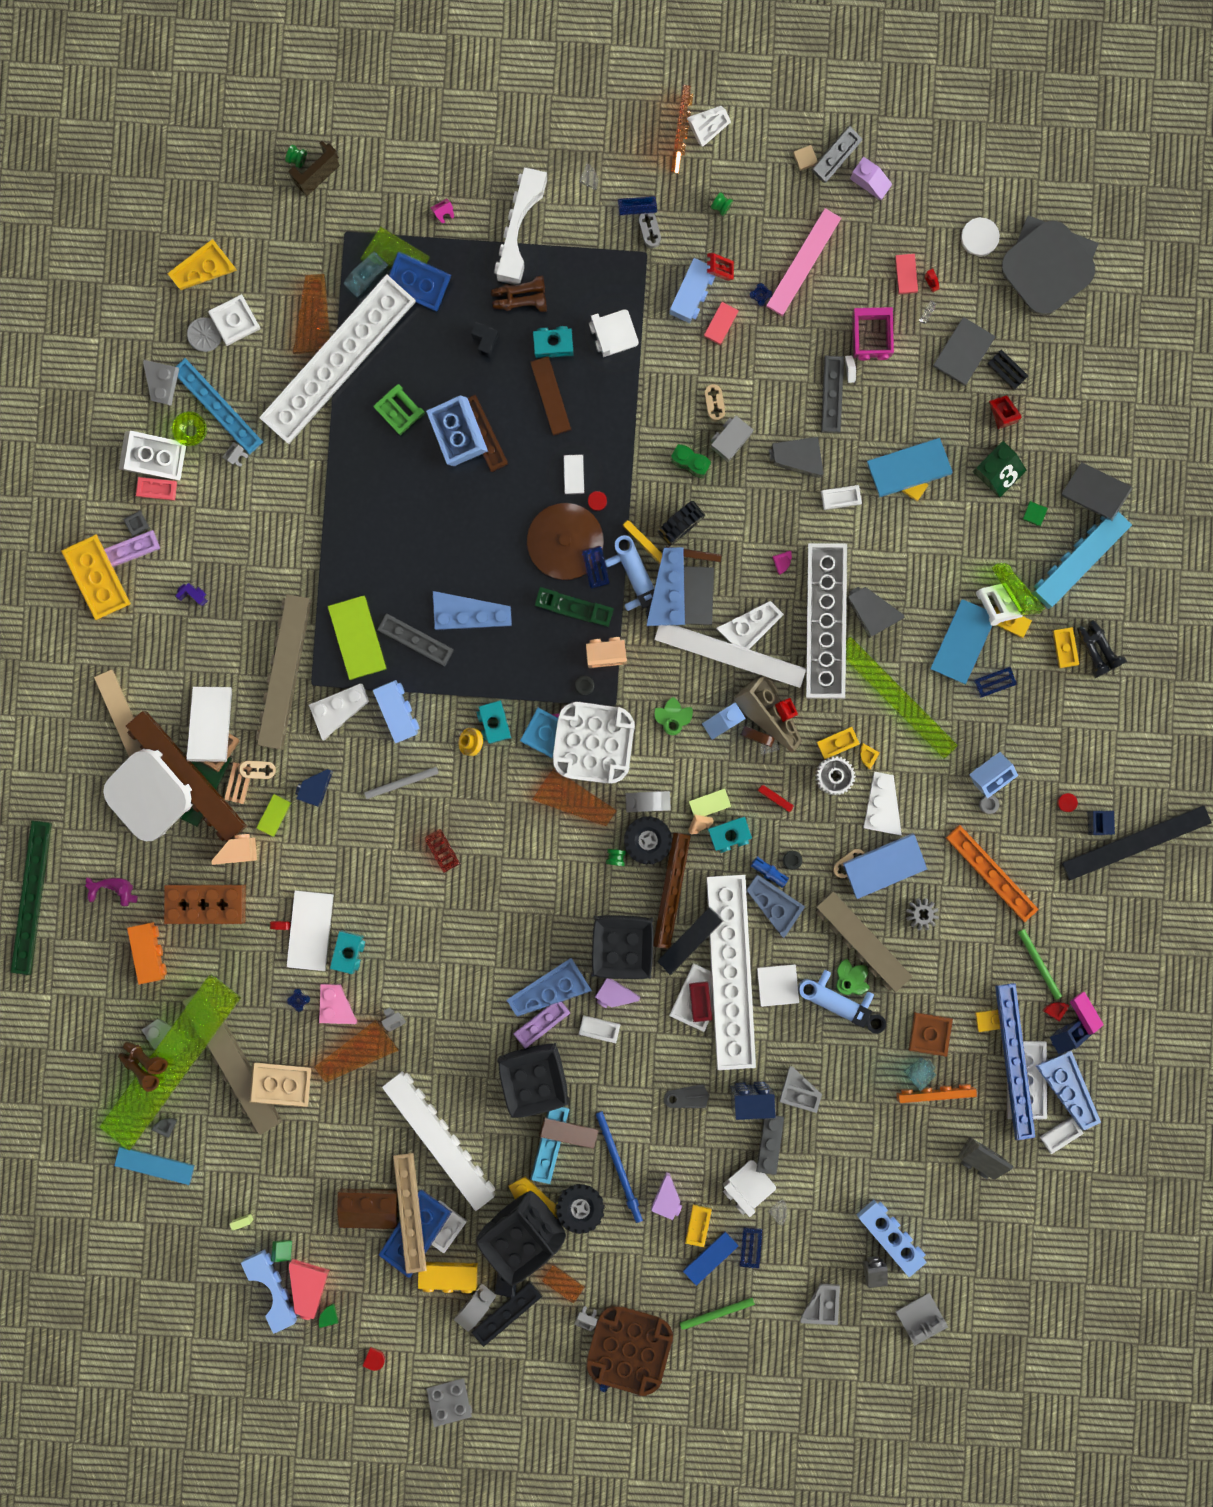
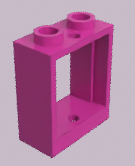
M893 307L854 308L852 312L853 358H858L860 361L876 357L877 360H888L894 354ZM859 320H886V350H859Z

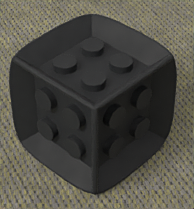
M594 915L595 922L592 939L593 972L591 976L608 979H651L653 962L652 922L654 919L641 916Z
M556 1043L528 1047L498 1057L499 1076L510 1118L532 1116L569 1105L570 1100L566 1078Z
M529 1191L519 1196L497 1213L482 1228L476 1238V1243L483 1256L503 1280L513 1286L546 1264L563 1245L566 1233L546 1204L535 1193Z

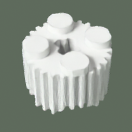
M838 756L823 760L817 767L818 770L815 771L817 773L815 780L817 781L818 788L824 791V793H828V795H841L847 792V789H851L850 786H853L852 782H855L854 778L856 776H854V768H851L852 765L848 764L849 761H845L846 759H842V757L838 758ZM833 771H836V774L840 776L839 779H836V782L831 778Z

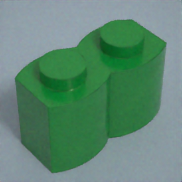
M678 444L671 455V462L675 466L687 469L697 478H704L711 466V461L706 456L694 453L692 449L682 444Z

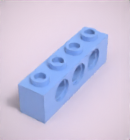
M872 1200L856 1215L908 1277L912 1276L927 1263L923 1258L925 1253L919 1246L915 1248L911 1244L913 1239L906 1231L902 1233L898 1227L901 1225L894 1217H888L886 1214L888 1210L880 1201L877 1204L875 1200ZM884 1218L885 1223L882 1226H876V1220ZM891 1233L898 1234L895 1241L888 1240V1236ZM903 1248H910V1253L907 1256L901 1255Z

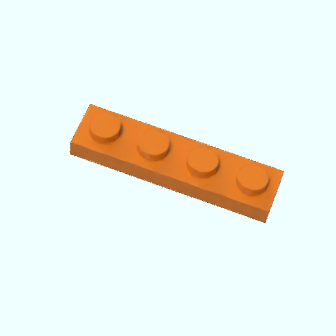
M961 1084L959 1088L940 1086L939 1090H932V1087L920 1088L921 1091L913 1092V1089H902L901 1093H896L899 1103L977 1097L976 1089L971 1087L970 1084Z

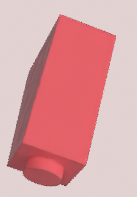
M292 1259L289 1264V1273L295 1314H298L300 1318L305 1320L314 1319L329 1270Z

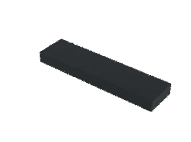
M709 907L657 962L669 975H672L724 920Z
M529 1281L515 1293V1297L509 1298L476 1326L471 1333L483 1347L486 1346L542 1298L543 1295Z

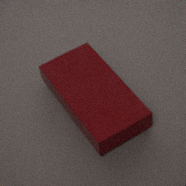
M708 981L689 983L693 1022L712 1020Z

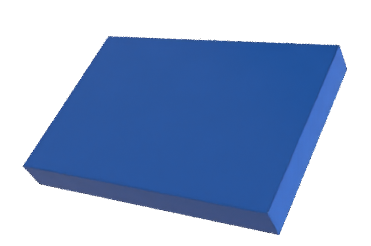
M398 252L389 277L414 298L417 303L438 311L451 275Z

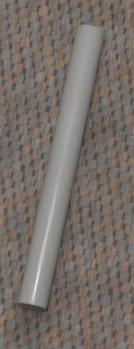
M436 766L364 792L365 797L369 799L437 775L439 771Z

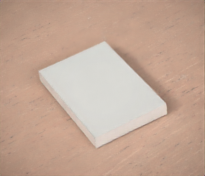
M693 963L669 1016L704 1032L709 1021L693 1022L689 983L708 981L711 1012L713 1014L711 971Z

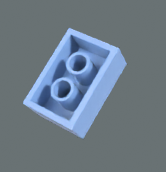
M460 395L426 411L447 465L456 466L488 451L468 398Z

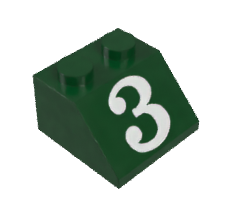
M1002 441L972 472L1000 498L1027 470L1017 453Z

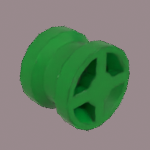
M292 144L287 151L285 162L293 163L296 167L302 168L307 157V150H299L297 146Z
M720 192L710 208L719 211L720 215L724 216L731 207L733 200L731 198L727 199Z
M607 849L609 856L606 864L624 866L623 857L626 855V851Z

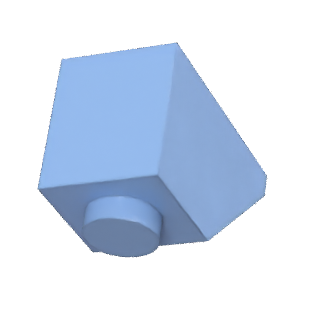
M735 702L702 723V725L713 740L746 718Z

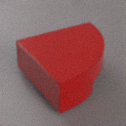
M932 268L926 272L924 278L934 293L939 290V281Z
M1053 1002L1042 1011L1060 1022L1070 1005L1062 1002Z

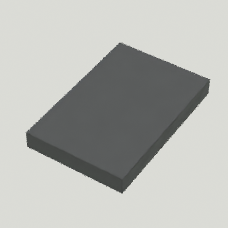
M963 317L933 367L966 386L996 336Z
M1081 462L1062 492V497L1113 521L1133 488Z
M684 566L685 624L712 625L714 567Z

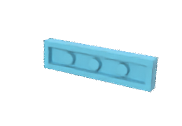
M561 1107L549 1111L546 1118L566 1122L569 1108ZM546 1138L540 1139L531 1180L547 1184L551 1183L561 1144L560 1141Z

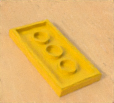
M97 535L61 550L95 620L131 604Z

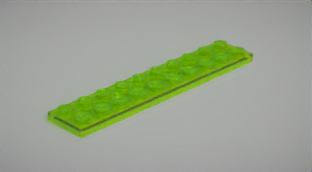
M212 974L209 975L149 1057H162L168 1063L167 1069L163 1073L153 1074L159 1078L158 1087L151 1092H147L142 1089L137 1077H135L99 1128L130 1151L230 1015L241 997Z

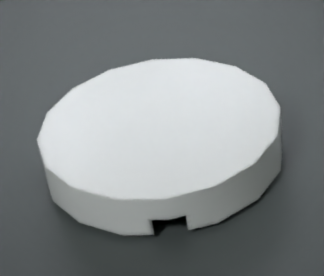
M979 217L972 219L962 230V246L970 254L979 257L986 256L993 252L998 245L999 230L994 222L987 218Z

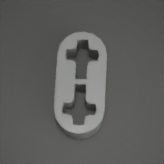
M645 211L639 217V225L645 245L652 249L660 245L661 234L655 214ZM645 217L652 219L650 221V228H648L646 222H642L645 220ZM649 232H652L653 237H657L655 243H652L651 240L648 241L650 237Z

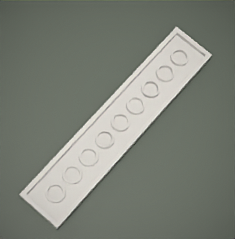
M386 274L259 418L290 444L412 307L416 300Z
M745 875L706 877L708 908L711 907L724 920L709 936L717 1070L756 1068Z

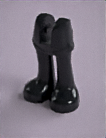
M1091 620L1088 624L1093 633L1092 636L1088 635L1083 626L1078 627L1077 631L1081 645H1084L1093 662L1094 670L1092 673L1096 679L1128 661L1124 656H1117L1112 651L1104 635V629H1101L1094 620ZM1095 642H1097V644L1099 645L1107 661L1108 666L1103 662L1102 658L1100 657L1094 645Z

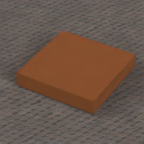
M914 1012L908 1050L947 1057L953 1018Z

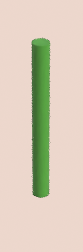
M1025 929L1018 931L1020 938L1055 1000L1061 998L1060 991Z
M753 1297L680 1322L681 1329L685 1330L755 1305Z

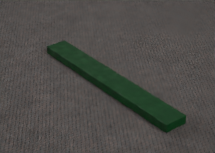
M31 820L10 973L31 975L52 827L50 822Z

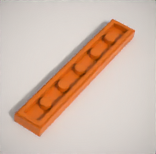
M958 825L945 837L1023 922H1026L1039 910L961 825Z

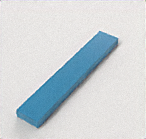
M186 358L176 366L179 368V380L249 455L263 443L258 435Z

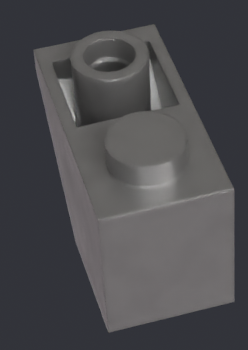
M873 1256L863 1261L867 1287L888 1286V1270L883 1259Z

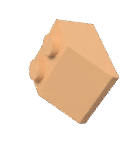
M620 637L609 638V642H601V639L589 640L590 644H586L588 668L627 664L625 641L620 640Z
M249 834L234 835L235 839L228 840L213 858L212 865L257 860L255 837L250 838Z

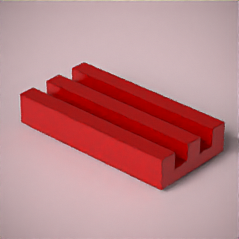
M708 253L707 258H710V261H707V265L710 268L707 269V273L727 281L734 280V261L715 253Z
M761 785L757 790L787 812H791L794 807L793 804L765 785Z

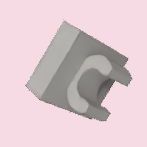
M233 442L222 458L231 464L235 463L238 466H242L238 461L239 456L248 458V455L243 452L244 449Z
M391 1008L384 1010L386 1019L381 1022L389 1032L406 1023L404 1017L399 1012L395 1014Z
M584 1306L577 1315L574 1325L592 1332L598 1320L595 1318L597 1311L594 1310L592 1315L588 1316L586 1314L587 1307Z

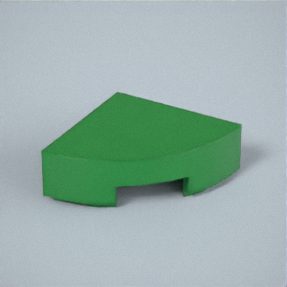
M334 1303L327 1306L321 1313L319 1328L339 1323Z

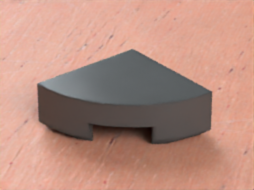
M162 1119L151 1130L169 1138L178 1119Z

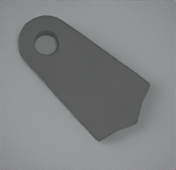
M704 1084L668 1091L664 1095V1103L670 1108H706L710 1095ZM671 1096L676 1097V1101L674 1103H671L669 1101V1098Z

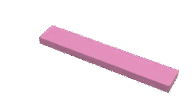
M826 208L824 209L768 302L767 308L781 316L784 315L840 222L841 217Z

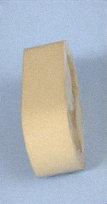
M712 384L705 390V402L708 417L712 421L718 422L724 418L725 406L721 388L718 385ZM711 389H714L715 392H718V394L716 395V401H713L711 395L708 396V394L711 392ZM714 405H717L718 411H722V413H719V417L711 414L714 411Z
M246 760L239 764L238 772L245 778L270 779L275 775L276 767L267 761ZM247 764H249V767L255 768V771H249L248 775L243 771V767H246ZM268 765V768H271V772L265 775L264 772L259 771V768H265Z
M860 849L851 850L834 864V874L839 878L848 877L846 873L838 874V866H843L844 862L853 859L854 853L861 855L865 853Z

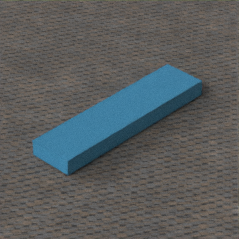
M122 1146L119 1147L114 1165L190 1185L195 1167L192 1164Z

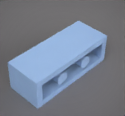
M696 258L693 259L670 308V315L688 323H691L692 318L696 320L700 311L697 307L700 301H705L708 291L705 290L708 284L712 285L716 277L707 273V269L710 268L707 263Z
M394 680L373 690L394 742L398 743L417 735L418 729H420L416 718L412 719L410 714L412 708L409 701L404 700L402 694L405 692L402 684Z

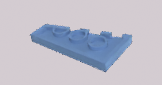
M668 547L663 550L646 626L685 625L683 547Z
M433 591L435 630L512 626L511 606Z
M1072 1051L1064 1052L1036 1065L1039 1072L1081 1130L1089 1129L1101 1123Z

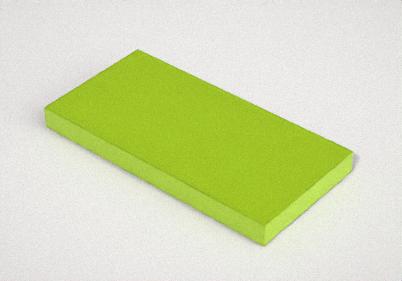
M365 595L328 606L349 680L386 670L387 668Z

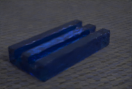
M656 196L618 199L619 215L657 213Z
M602 546L582 550L590 588L609 584ZM595 552H598L604 581L600 579ZM588 554L591 555L596 583H594Z
M1011 667L974 680L980 698L1017 685ZM1006 672L1009 673V675L1006 677L1000 678L998 680L989 682L984 685L980 684L981 681L987 680L989 678L995 677ZM1009 679L1012 681V683L983 692L984 688Z
M743 1227L740 1267H760L762 1228ZM747 1233H750L748 1263H744ZM754 1233H758L756 1261L753 1264Z

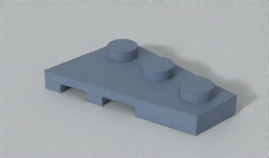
M758 874L746 889L776 930L785 938L805 906Z

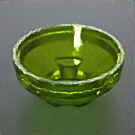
M192 411L183 412L174 419L172 434L181 445L196 446L205 439L207 425L198 413ZM189 426L197 428V433L194 436L187 435L186 430Z

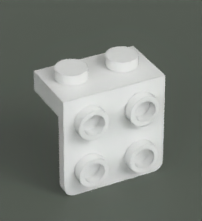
M621 310L603 317H599V314L591 316L589 327L591 333L596 334L597 340L595 345L597 351L602 352L603 357L638 345V339L628 310Z
M754 1160L748 1161L723 1183L725 1195L730 1200L734 1199L738 1203L737 1209L743 1215L746 1213L749 1217L755 1213L754 1208L776 1190V1186L765 1173L756 1172L757 1164Z

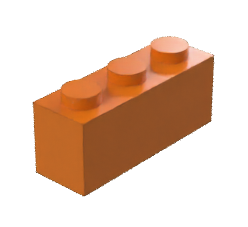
M152 922L127 928L138 985L165 979L167 969L166 965L162 964L161 956H163V949L161 945H158V927Z

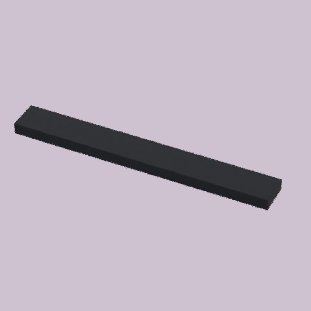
M1202 805L1064 861L1061 864L1068 881L1209 825L1212 822L1205 805Z

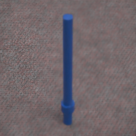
M603 1111L597 1112L595 1115L626 1195V1204L628 1209H631L635 1222L639 1223L643 1219L638 1208V1200L633 1195Z

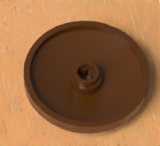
M571 503L555 504L541 511L531 523L527 535L528 552L534 565L545 575L558 580H573L586 575L596 566L603 551V532L599 522L587 509Z

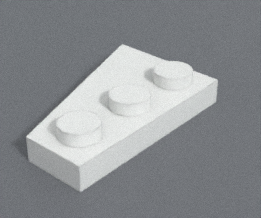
M769 601L716 629L731 644L750 649L784 614Z
M358 684L309 705L322 741L326 740L330 734L341 727L346 720L369 702L363 684Z
M879 772L873 773L863 828L902 835L894 775Z

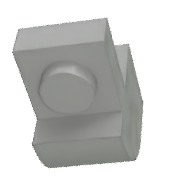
M670 791L626 793V812L671 810Z
M480 1284L453 1320L469 1332L484 1316L497 1295L483 1284Z

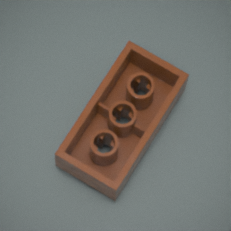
M246 884L164 885V924L246 923ZM185 899L186 902L189 903V907H186V909L185 906H183V902H185ZM204 899L206 903H209V906L205 907L206 909L202 906ZM223 899L224 902L228 903V906L225 907V909L223 906H221V902H223Z

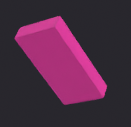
M1085 991L1079 993L1070 1001L1089 1035L1094 1034L1104 1025Z

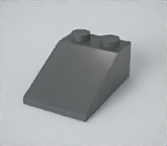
M971 1137L968 1138L958 1155L962 1160V1165L969 1169L972 1167L979 1170L977 1174L985 1179L990 1177L995 1180L1014 1167L1001 1155Z

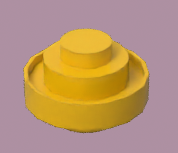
M466 728L459 737L461 753L475 756L480 752L483 744L481 732L475 728Z

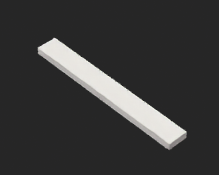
M660 625L655 637L657 641L799 688L806 672V668L676 625Z

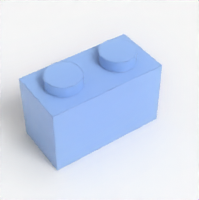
M1001 752L991 757L987 762L969 774L974 785L986 798L992 796L1018 776L1013 764Z

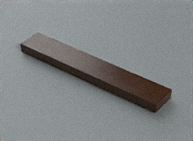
M673 833L672 847L669 854L653 941L654 947L666 949L671 947L690 844V835Z

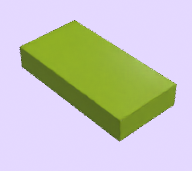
M274 794L257 829L275 837L291 802Z

